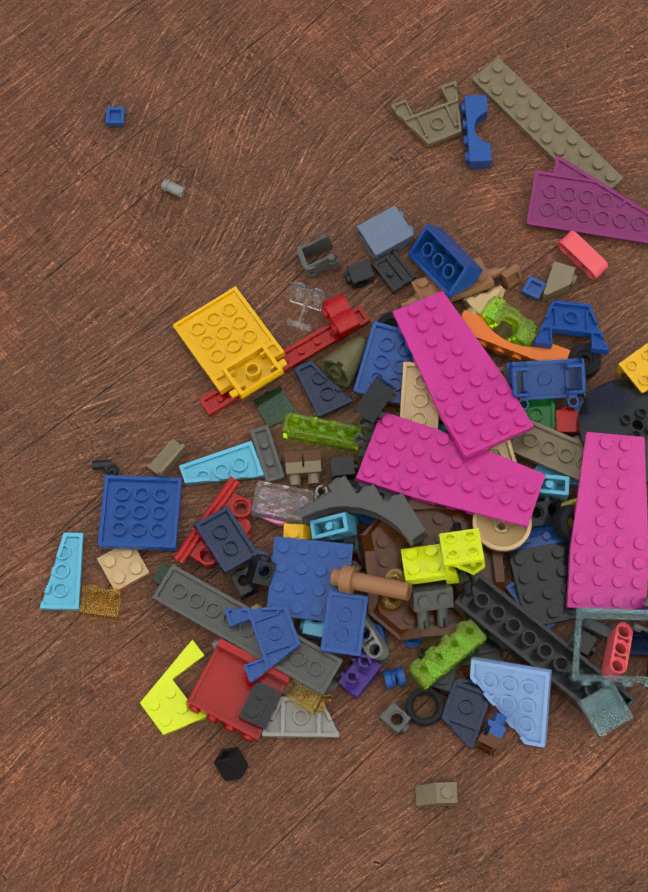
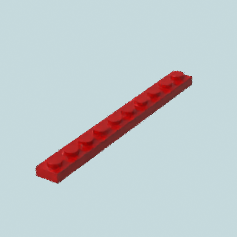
M361 306L353 309L360 322V328L370 323V319ZM331 323L289 346L284 349L285 356L281 358H284L287 363L282 368L284 373L348 335L340 339L337 334H333L330 328ZM233 388L223 395L216 389L199 399L209 417L240 399L239 396L232 399L229 395Z

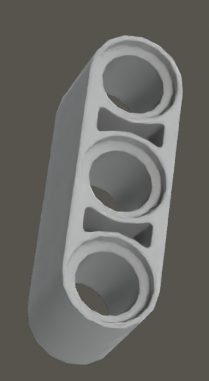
M366 613L362 648L370 658L378 661L385 660L389 654V649ZM370 630V636L365 639V632ZM379 646L380 652L375 656L374 650Z

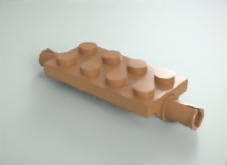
M480 257L473 259L483 269L482 273L473 286L452 298L448 297L450 302L495 287L493 279L501 277V273L506 270V267L502 263L488 269ZM429 276L411 281V287L415 294L413 297L400 300V308L442 290Z

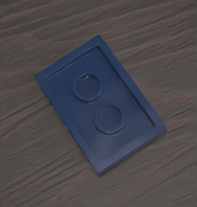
M228 506L194 524L195 530L224 575L249 562L252 555L258 556V552Z

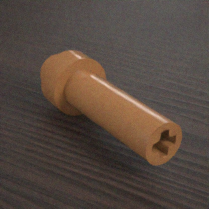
M344 565L342 569L334 568L331 574V585L338 586L339 592L353 594L357 590L405 601L410 599L412 593L411 583L359 573V568L355 566Z

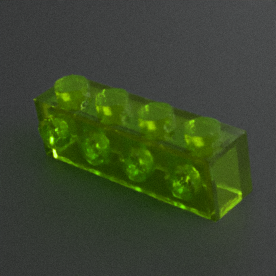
M286 412L282 432L283 438L358 452L359 446L355 445L353 440H356L354 437L357 434H362V427L355 424H343L334 420L328 421L318 417H307L298 413Z
M469 619L467 622L465 620L460 622L455 627L457 630L454 633H447L441 638L440 641L442 643L437 647L431 646L425 652V657L421 660L417 658L409 665L411 667L409 669L410 676L424 692L485 642L486 635L472 619Z

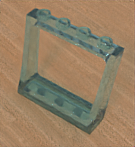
M576 608L572 681H580V685H592V681L601 682V686H613V682H621V686L634 687V683H642V687H648V677L582 675L579 673L582 620L648 621V610Z

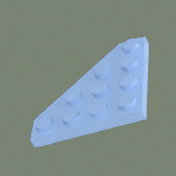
M473 657L471 659L470 679L483 690V694L489 702L496 706L502 715L507 717L506 722L511 728L516 730L524 744L544 748L547 741L552 670Z

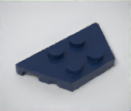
M471 679L454 680L441 719L473 750L489 700L484 696V692L478 684H474Z

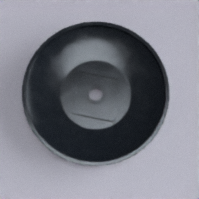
M624 379L606 382L591 391L580 407L577 426L581 443L584 447L585 434L587 432L644 437L646 484H648V390L642 394L631 380ZM632 424H638L641 430L635 429Z

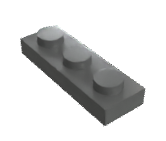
M265 425L250 430L266 484L284 480V472L269 426Z

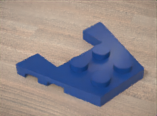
M552 301L535 340L534 347L551 348L553 344L552 333L590 337V353L607 355L609 351L608 345H605L603 340V333L599 331L598 322L590 304Z
M287 607L224 609L230 628L251 621L263 658L244 665L250 683L256 681L301 646Z

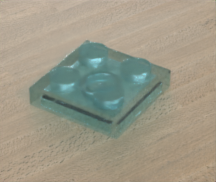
M613 682L577 702L598 738L634 718Z

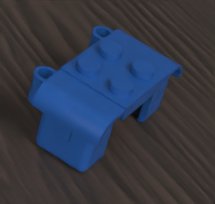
M584 358L507 363L508 384L512 389L513 397L517 398L519 402L525 401L524 410L529 407L528 400L565 398L568 406L576 407L579 404L578 397L586 396ZM571 398H574L575 403L571 405L569 401Z

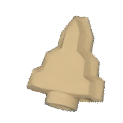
M497 286L489 289L487 292H478L475 295L464 297L462 301L467 307L466 311L482 316L486 324L489 325L494 320L493 315L497 312V304L502 301L505 289L502 286Z

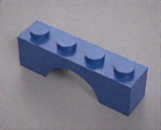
M486 95L465 96L464 103H461V114L465 115V119H462V130H466V135H463V145L467 146V152H465L464 157L469 169L491 168V144L482 141L475 132L476 126L482 121L487 120Z

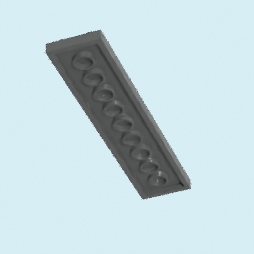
M172 564L152 599L223 640L262 659L263 655L251 621L230 628L224 611L227 608H251ZM297 634L301 646L277 663L274 668L324 696L343 664V660L329 652L320 651L321 647Z

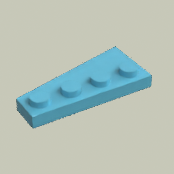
M252 441L179 465L185 485L227 481L230 476L236 480L264 478Z
M63 533L56 555L57 558L52 567L51 576L44 592L45 595L39 608L40 610L80 611L83 533Z

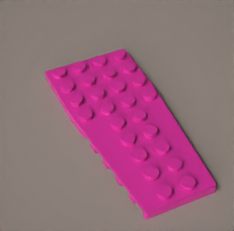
M443 291L393 311L392 317L395 318L400 334L402 333L406 341V347L413 356V362L420 371V377L428 388L427 391L435 409L464 459L533 430L532 422L518 399L513 397L512 389L507 380Z
M385 412L376 424L356 476V481L369 486L374 484L376 488L399 495L403 493L405 498L434 506L438 504L446 506V509H458L466 511V514L473 515L474 513L486 516L485 519L492 520L494 518L505 521V524L511 525L513 523L524 526L527 529L545 474L488 450L464 459L450 434Z
M587 432L582 452L583 458L579 474V486L577 488L578 495L574 510V524H572L569 546L566 608L646 614V606L643 605L647 597L648 580L645 438Z

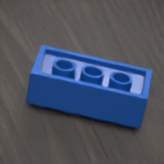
M426 224L408 252L413 261L449 298L473 286L483 271L441 227Z

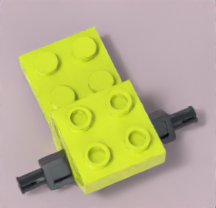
M455 522L453 523L454 532L439 534L440 544L401 549L406 582L413 585L446 580V585L459 583L463 586L465 597L470 598L474 595L472 587L475 585L474 575L485 567L479 528L462 530L461 523Z

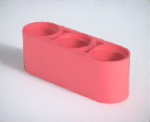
M570 231L557 243L559 249L592 280L598 278L609 268L606 260L574 231Z
M619 623L609 632L607 637L602 675L608 681H615L627 669L633 630L627 623Z

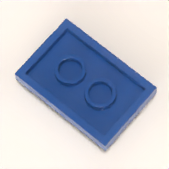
M328 591L320 651L360 657L368 596Z

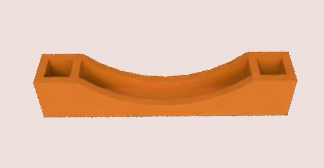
M466 310L463 311L461 316L484 349L492 350L496 355L508 356L515 362L568 359L571 351L552 344L551 348L526 347L513 344L494 333L482 316Z

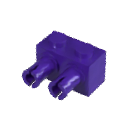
M363 651L360 657H353L350 662L351 667L347 671L344 669L338 677V680H340L338 682L339 687L356 700L360 698L382 668L379 663Z

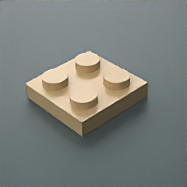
M113 549L97 558L115 593L150 575L137 550Z

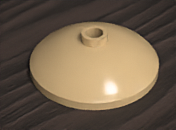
M473 515V529L479 528L481 543L495 551L505 552L520 547L528 539L531 532L532 519H530L528 528L525 529L521 525L513 523L509 525L505 524V521L494 518L489 520L485 519L486 516ZM499 525H502V526L504 527V529H503V530H499V529H498V526H499Z

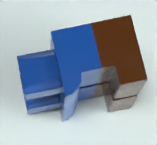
M496 712L493 720L488 719L485 725L487 736L481 733L475 748L493 757L505 733L506 727L503 725L507 717Z

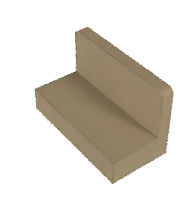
M172 438L150 463L148 469L158 477H166L187 453L186 445L183 443L180 445Z

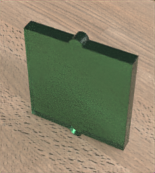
M281 386L269 392L266 391L264 395L253 400L269 429L279 423H284L285 420L296 415Z

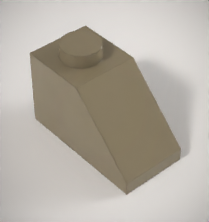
M554 261L542 297L543 302L568 292L570 285L574 286L577 275L574 274L575 267Z
M439 782L415 786L416 807L456 806L458 803L457 782Z

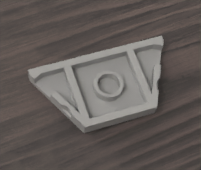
M281 696L266 729L262 732V737L339 738V732L322 697Z

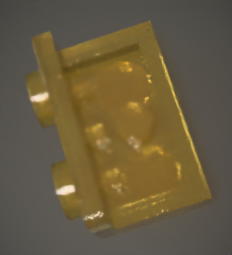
M92 584L83 586L79 614L113 620L119 619L123 601L121 591L116 588L103 589Z

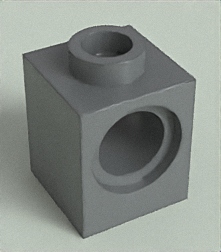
M394 702L380 716L379 721L397 736L400 733L404 735L411 727L409 724L411 717ZM394 716H399L403 722L400 725H394L391 719Z

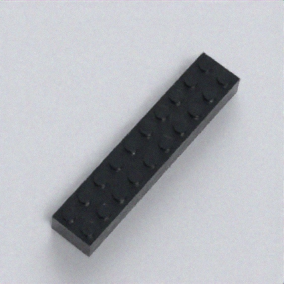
M478 572L474 576L475 585L472 587L474 595L467 598L463 590L454 601V607L452 608L522 665L552 670L551 688L605 732L614 731L637 699L615 681L606 680L598 667Z

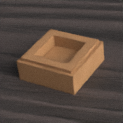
M517 264L501 273L504 286L507 289L523 280L520 267Z

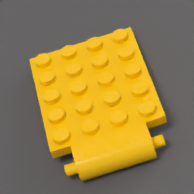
M236 286L173 324L174 330L221 395L233 388L229 392L231 398L239 396L240 399H244L284 374L282 368L287 365L285 359H281L285 356L284 350Z

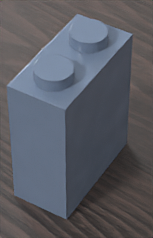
M396 206L357 226V235L374 261L390 253L393 249L397 252L414 242L415 231L411 225L406 223L404 213L401 210L398 211Z

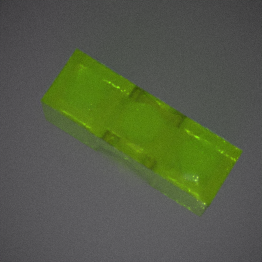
M494 296L489 299L479 316H482L486 324L492 329L498 326L502 320L508 322L512 332L507 340L513 344L529 347L540 331L536 323L522 316L518 309L506 304L507 302L503 298Z

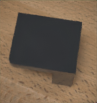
M238 747L222 749L214 761L225 781L241 779L248 768V763Z

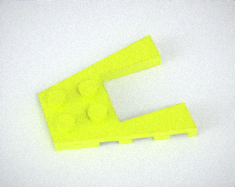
M193 640L140 702L164 736L187 727L189 724L206 719L207 716L201 712L196 714L188 709L189 706L186 705L187 698L173 681L205 657Z

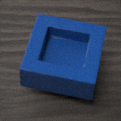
M107 107L106 126L124 127L125 107Z
M529 276L521 294L538 302L547 283Z

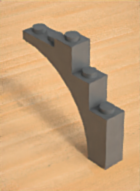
M346 476L335 478L328 485L330 493L322 494L318 500L305 504L298 511L304 524L320 517L343 512L367 515L393 527L411 547L428 538L425 528L403 493L395 494L387 502H384L376 487L372 484L371 486L363 487L356 494Z

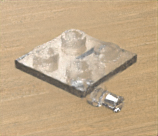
M290 282L289 301L303 305L298 321L288 317L285 325L294 327L297 331L303 330L311 333L313 325L303 323V319L308 307L318 311L322 310V303L326 301V293L318 288L306 287L300 282Z

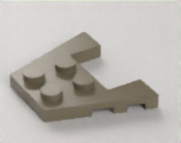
M456 81L442 85L440 88L446 103L413 115L406 99L391 105V110L427 147L449 140L462 133Z

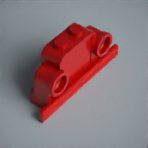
M230 476L200 520L228 506L249 540H251L253 534L251 523L248 520L252 513L251 502L247 498L240 497L234 493L240 482ZM194 528L173 559L183 565L188 558L206 569L214 568L217 563Z

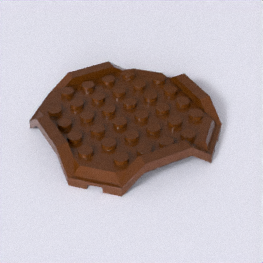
M407 500L425 528L428 538L411 547L393 527L375 518L360 536L366 574L406 582L401 549L440 544L439 534L454 532L453 523L455 522L461 523L462 530L473 529V515L466 514V511L458 509H446V506L438 504L434 506L415 500ZM482 544L485 567L479 573L505 593L502 552L489 549ZM446 580L434 581V582H427V583L442 582V581H446ZM459 583L450 584L453 588V601L464 590V587ZM367 593V615L378 624H381L399 642L429 637L472 636L481 633L478 628L452 607L448 608L450 623L448 626H445V623H443L444 626H437L436 610L428 611L430 627L426 629L424 625V629L417 628V612L413 611L409 600L405 601Z

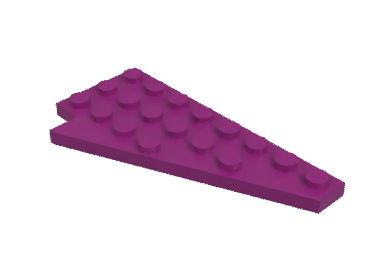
M556 156L553 172L535 170L526 225L648 244V211L560 156Z

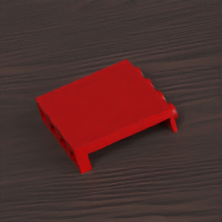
M220 638L207 666L189 699L186 701V705L189 706L188 709L196 714L201 712L207 715L206 719L215 724L217 721L224 724L223 728L229 732L234 733L237 731L241 733V737L252 743L253 740L257 742L263 729L240 719L239 715L255 681L253 683L249 682L244 665L257 661L259 658ZM272 667L256 681L283 693L290 677Z

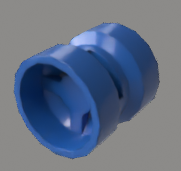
M402 666L395 667L392 671H382L387 690H391L398 685H407Z

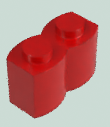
M342 293L322 303L321 313L325 320L328 319L331 322L330 328L334 335L337 334L341 339L360 329V322Z

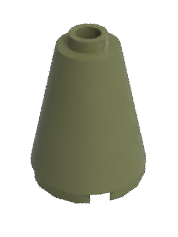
M363 337L352 338L325 356L319 364L320 369L328 378L331 377L335 380V385L347 388L352 383L361 365L367 341Z

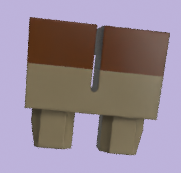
M320 449L303 451L304 467H302L301 451L284 452L286 475L291 488L301 487L302 478H308L310 487L319 486L321 477Z

